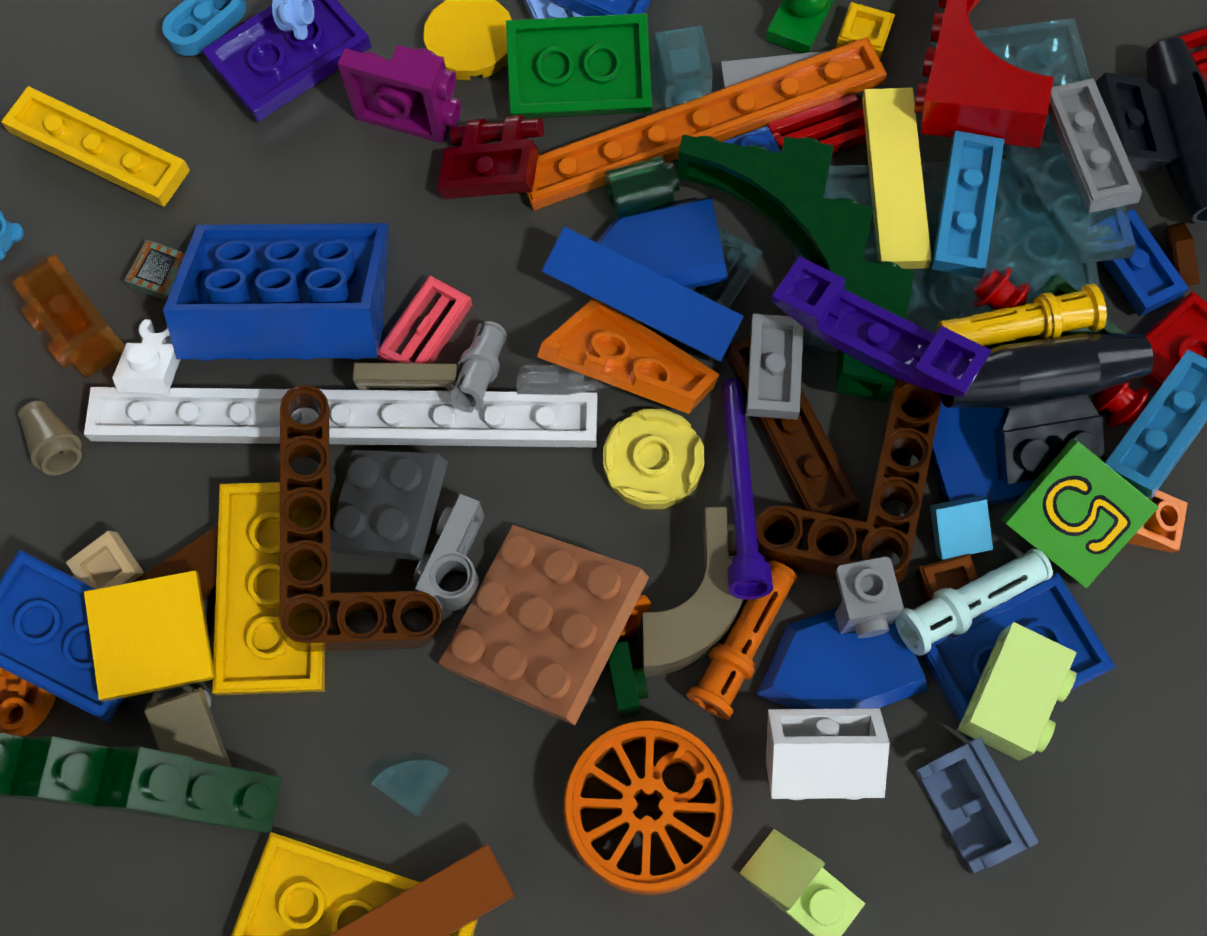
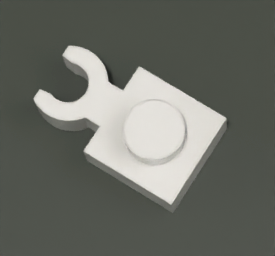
M145 319L139 326L142 342L126 343L112 378L117 392L168 394L181 359H176L168 327L163 332L155 333L152 321Z

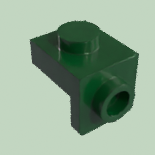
M628 642L616 643L605 667H609L618 719L640 715L639 699L649 698L643 666L632 667Z

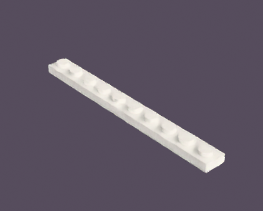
M91 387L84 435L90 441L280 444V405L283 396L290 389L170 388L168 394L117 392L116 387ZM321 390L329 404V444L597 447V393L486 391L480 410L476 411L474 408L473 412L468 413L452 405L450 401L451 391ZM306 407L297 409L291 415L293 420L302 424L312 423L319 416L316 411Z

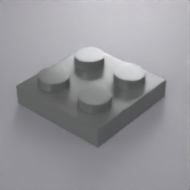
M353 450L330 528V550L337 554L423 560L448 461L437 453Z

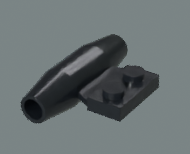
M1168 38L1155 43L1146 52L1148 84H1146L1145 78L1106 72L1095 83L1132 169L1155 172L1166 165L1168 175L1192 221L1204 224L1207 223V81L1185 41L1181 38Z
M1078 333L1001 345L990 349V356L964 398L938 393L942 404L947 408L1005 409L998 429H995L998 481L1013 484L1036 480L1072 438L1079 441L1105 463L1103 418L1098 414L1089 396L1149 375L1153 368L1154 355L1152 346L1145 336L1132 334Z

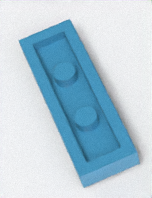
M955 130L950 145L932 259V270L982 278L987 265L1005 139Z
M1186 351L1105 462L1150 500L1207 422V358L1192 351Z

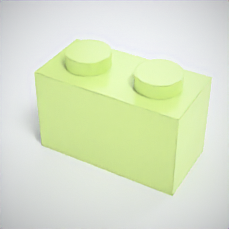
M1013 622L999 633L957 730L974 739L981 738L984 744L1018 761L1035 754V751L1042 753L1049 744L1055 730L1056 722L1049 718L1056 701L1063 702L1067 698L1076 680L1077 673L1070 670L1077 652Z

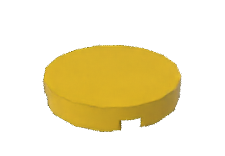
M445 0L432 10L425 22L424 45L427 50L444 57L446 69L454 71L457 80H471L470 76L482 75V78H486L496 74L508 64L506 20L512 19L509 12L496 0Z

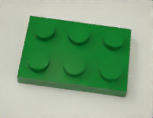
M647 13L506 20L510 115H524L528 119L652 112Z

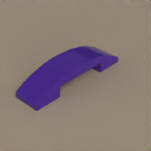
M800 256L772 295V302L787 315L840 351L885 374L934 392L964 398L991 353L990 349L943 326L940 327L937 334H934L845 290V278Z

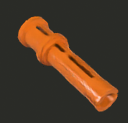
M774 560L767 561L771 566L773 590L762 598L747 600L724 644H717L716 647L710 650L708 657L711 662L697 687H690L686 694L687 698L696 706L721 719L728 720L733 714L731 704L743 681L750 680L755 673V663L752 659L769 627L772 625L790 588L798 578L791 568Z

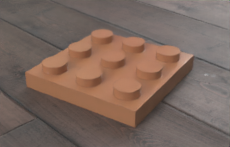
M512 525L438 664L453 674L572 725H576L649 576L639 567Z

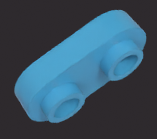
M184 0L165 17L162 25L163 34L174 52L183 56L200 54L202 49L218 40L244 17L247 10L246 0Z

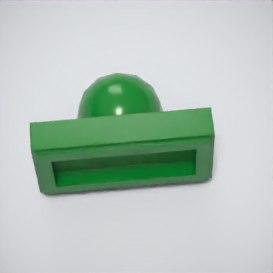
M782 0L767 30L766 41L800 54L810 53L835 0Z

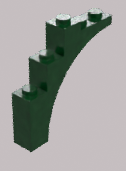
M682 135L678 153L677 178L715 188L749 205L776 225L802 253L806 260L845 278V290L904 319L907 318L915 271L901 268L896 263L890 261H877L874 263L864 261L874 207L861 205L849 198L835 200L824 198L834 145L820 143L808 137L797 139L785 136L781 153L768 151L766 148L758 145L740 146L720 142L710 136L693 137ZM837 349L838 361L835 392L886 403L896 378L870 367Z
M0 733V797L90 807L258 833H270L272 831L282 777L193 760L194 757L144 747H105L54 736L21 737Z

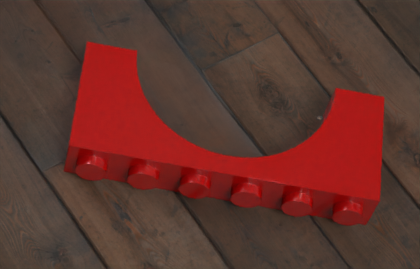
M939 0L938 8H945L944 13L935 12L930 40L931 42H937L936 48L927 47L922 74L923 77H929L928 84L919 83L914 113H923L921 134L953 138L956 130L1005 139L1004 144L1040 148L1054 77L1018 68L996 56L979 40L970 24L969 15L981 0Z

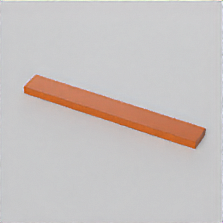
M868 37L538 155L533 192H526L533 211L678 159L682 135L693 137L710 136L720 142H724L767 126L770 122L854 93L863 92L865 89L885 84L887 73Z

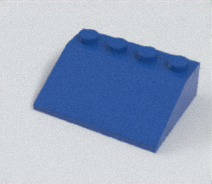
M388 223L196 225L163 309L176 359L210 361L214 359L262 360L297 358L300 360H310L314 358H348L358 360L362 358H377L384 325L389 241Z

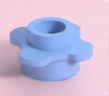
M273 0L272 13L278 28L282 31H294L295 38L298 40L306 39L308 36L307 25L311 24L314 20L312 1Z

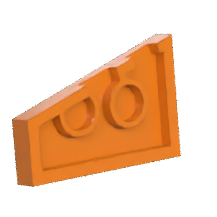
M595 299L590 300L541 343L537 356L540 359L690 414L709 394L720 375L635 319Z

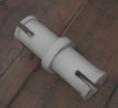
M485 321L484 326L481 323L478 324L470 348L462 353L458 362L460 374L450 393V401L453 406L463 412L471 413L474 408L476 411L480 410L488 384L493 382L498 375L500 369L498 357L502 346L506 342L507 333L496 322Z

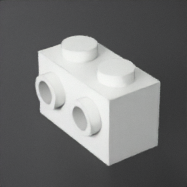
M880 708L768 709L766 768L771 799L846 798L857 800L861 798H885L890 742Z

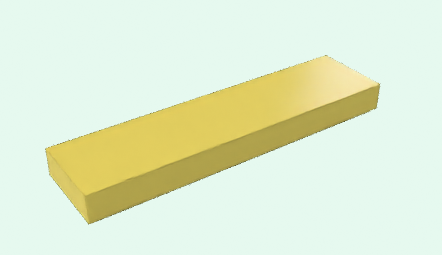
M913 88L865 89L862 104L872 207H874L873 218L877 260L890 261L904 269H927L930 266L932 257L916 113H914Z

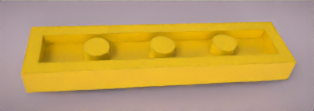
M29 86L1 121L9 133L162 207L166 206L190 171L185 160Z

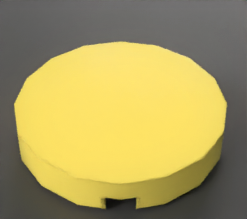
M642 409L632 413L631 417L624 419L622 422L619 421L611 429L603 446V471L611 489L626 503L641 509H666L683 502L697 488L704 471V445L700 437L691 428V424L681 415L665 409Z

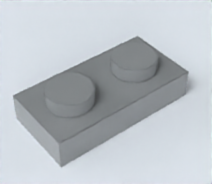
M752 315L746 416L798 419L801 396L803 326L790 316Z

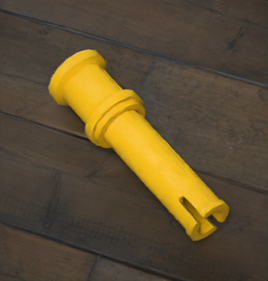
M1090 283L1085 284L1081 291L1058 296H1054L1050 292L1041 293L1034 299L1033 303L974 314L973 316L942 320L937 323L939 329L943 326L982 346H988L1029 336L1039 335L1043 339L1060 337L1062 332L1086 327L1091 331L1102 330L1106 324L1107 311L1101 289L1097 284Z

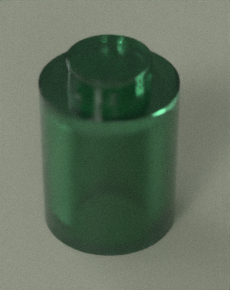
M661 155L604 171L607 195L613 213L617 218L673 203V192L680 190L679 178L672 162L666 164Z

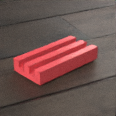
M429 275L379 347L378 360L383 363L433 364L472 307L471 297ZM436 292L441 294V297L428 316H425L401 355L396 353V350ZM454 301V305L452 306L448 314L445 316L437 330L434 332L426 346L423 348L415 362H412L413 358L416 356V354L418 353L424 342L427 340L435 326L438 324L446 310Z

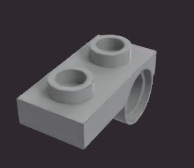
M463 494L459 495L454 508L448 506L443 511L436 528V535L440 536L431 555L425 553L423 560L419 561L413 578L414 583H417L415 590L428 593L434 597L441 610L442 608L452 611L467 609L481 585L474 565L467 557V554L485 516L480 501ZM463 572L468 575L465 585L458 591L448 592L441 589V583L449 573Z

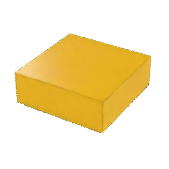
M851 2L838 36L836 48L868 37L880 60L895 14Z

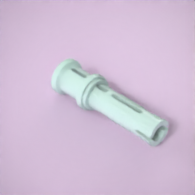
M1032 548L1022 556L986 573L984 576L957 590L941 588L934 592L932 600L913 610L904 608L895 620L898 633L906 646L918 656L924 655L930 651L932 643L951 633L961 635L967 632L973 618L1010 600L1012 597L1040 582L1051 579L1053 576L1051 563L1042 551Z

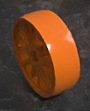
M640 720L621 724L607 730L595 738L576 759L566 782L563 798V815L572 847L583 864L596 877L624 892L638 895H659L676 891L689 885L704 874L716 861L726 844L733 816V799L728 777L722 764L701 739L674 724L662 721ZM636 742L646 743L644 778H638L622 746ZM654 743L666 744L677 749V751L664 755L657 762L656 766L653 765ZM609 753H616L631 785L626 786L596 767V765ZM672 764H683L691 770L694 776V785L685 793L673 792L663 782V771ZM593 776L620 793L623 797L622 799L583 798L581 796L587 779ZM703 783H709L714 799L713 804L687 803L700 792ZM640 794L646 799H650L654 795L659 797L661 801L658 804L657 811L661 817L654 821L652 817L647 815L639 820L634 815L638 809V803L635 798ZM584 808L615 809L622 812L620 816L590 832H585L581 819V811ZM673 813L711 814L714 818V823L710 836L704 837L675 818ZM627 824L629 829L610 860H604L594 849L592 842L621 825ZM671 826L700 845L701 851L689 863L684 864L671 842L665 827ZM636 833L643 835L640 875L630 874L617 868L619 860ZM652 834L659 836L675 867L673 872L657 876L650 874Z

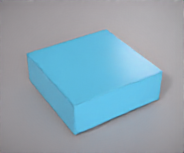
M979 495L930 505L936 555L940 559L945 560L966 554L993 550L986 498Z

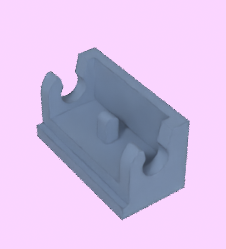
M981 738L915 771L970 874L984 868L988 869L1039 843Z

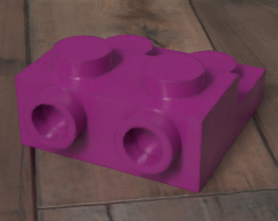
M397 45L390 61L373 52L361 53L344 48L337 65L356 120L443 143L449 127L453 128L457 125L462 106L460 99L452 98L456 84V73L446 69L444 57L438 56L424 48L412 49Z

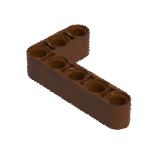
M896 379L867 522L788 506L769 507L760 513L756 520L758 552L764 556L765 561L770 562V560H774L788 566L792 570L837 579L836 570L840 565L871 560L870 555L876 550L889 549L898 555L900 560L893 566L897 584H899L906 576L912 554L941 407L938 392ZM909 405H917L925 409L928 414L920 418H913L907 416L902 409ZM899 452H908L913 454L919 462L912 466H901L892 459V456ZM889 500H899L907 505L909 512L902 516H892L887 514L881 505ZM775 528H785L794 535L788 543L783 545H774L765 539L767 533ZM827 538H835L845 544L846 550L837 556H828L823 554L817 546Z
M299 385L291 388L283 396L280 405V625L283 639L293 649L304 652L415 649L425 646L432 641L442 618L440 605L428 593L419 591L331 593L329 404L324 393L314 386ZM306 407L316 411L319 416L312 423L302 424L293 420L291 415L297 409ZM301 457H310L320 465L317 471L309 475H300L294 472L290 466ZM303 507L312 508L318 512L320 519L311 527H299L290 519L293 512ZM306 558L317 562L321 568L318 576L308 581L298 580L290 573V568L298 560ZM413 608L424 611L429 617V628L418 633L409 631L401 622L400 616L402 613ZM366 610L374 616L376 626L368 633L358 634L348 628L345 619L353 611ZM303 611L313 612L321 620L319 629L307 636L295 633L290 627L292 618Z

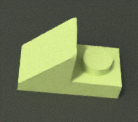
M775 829L771 831L739 872V875L811 936H842L866 904L823 868L825 862Z

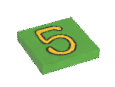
M1072 438L1001 520L1087 589L1159 507L1079 441Z

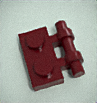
M511 115L501 122L487 123L485 119L468 120L464 126H454L450 130L451 142L454 146H462L444 148L437 190L444 199L533 192L539 149L533 140H528V138L543 137V120L540 117L526 119L524 115ZM501 141L500 143H490V144H489V142Z

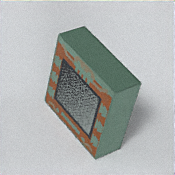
M146 239L124 281L131 289L167 301L185 253Z

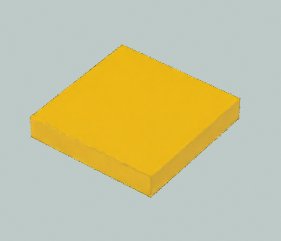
M196 570L84 591L100 701L105 702L215 679L199 574Z

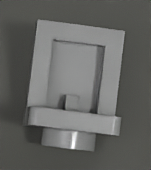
M881 557L840 565L836 570V577L842 602L835 612L840 634L856 631L857 638H869L888 632V625L893 624L904 610L891 559L889 557Z

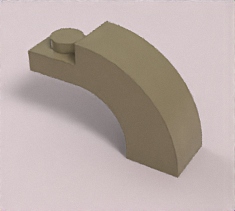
M705 507L703 518L704 579L695 594L676 608L662 612H643V669L645 677L672 673L699 661L723 640L738 616L743 599L732 596L728 588L727 569L732 564V559H729V556H736L737 553L734 524H727V507Z

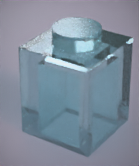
M702 25L655 33V65L665 108L677 106L710 94L713 70Z

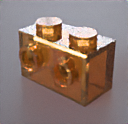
M53 254L12 281L14 287L27 303L20 310L38 333L46 330L53 340L47 343L46 346L64 369L73 364L87 379L122 355L125 344L56 254Z

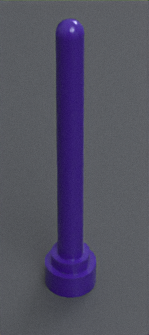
M732 377L726 379L722 385L737 553L732 559V564L727 569L728 588L732 596L739 599L752 600L762 598L771 593L773 581L770 564L765 561L762 554L758 553L743 390L741 382L737 378Z

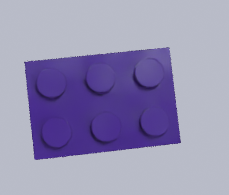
M311 0L314 6V20L311 24L307 25L308 36L304 40L296 39L294 31H282L278 28L273 18L271 5L202 49L206 61L257 122H260L339 69L337 64L344 48L361 53L372 48L369 36L337 0Z

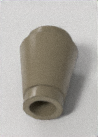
M33 401L24 405L18 413V418L21 422L32 465L50 476L61 475L74 469L82 458V443L79 437L45 402Z

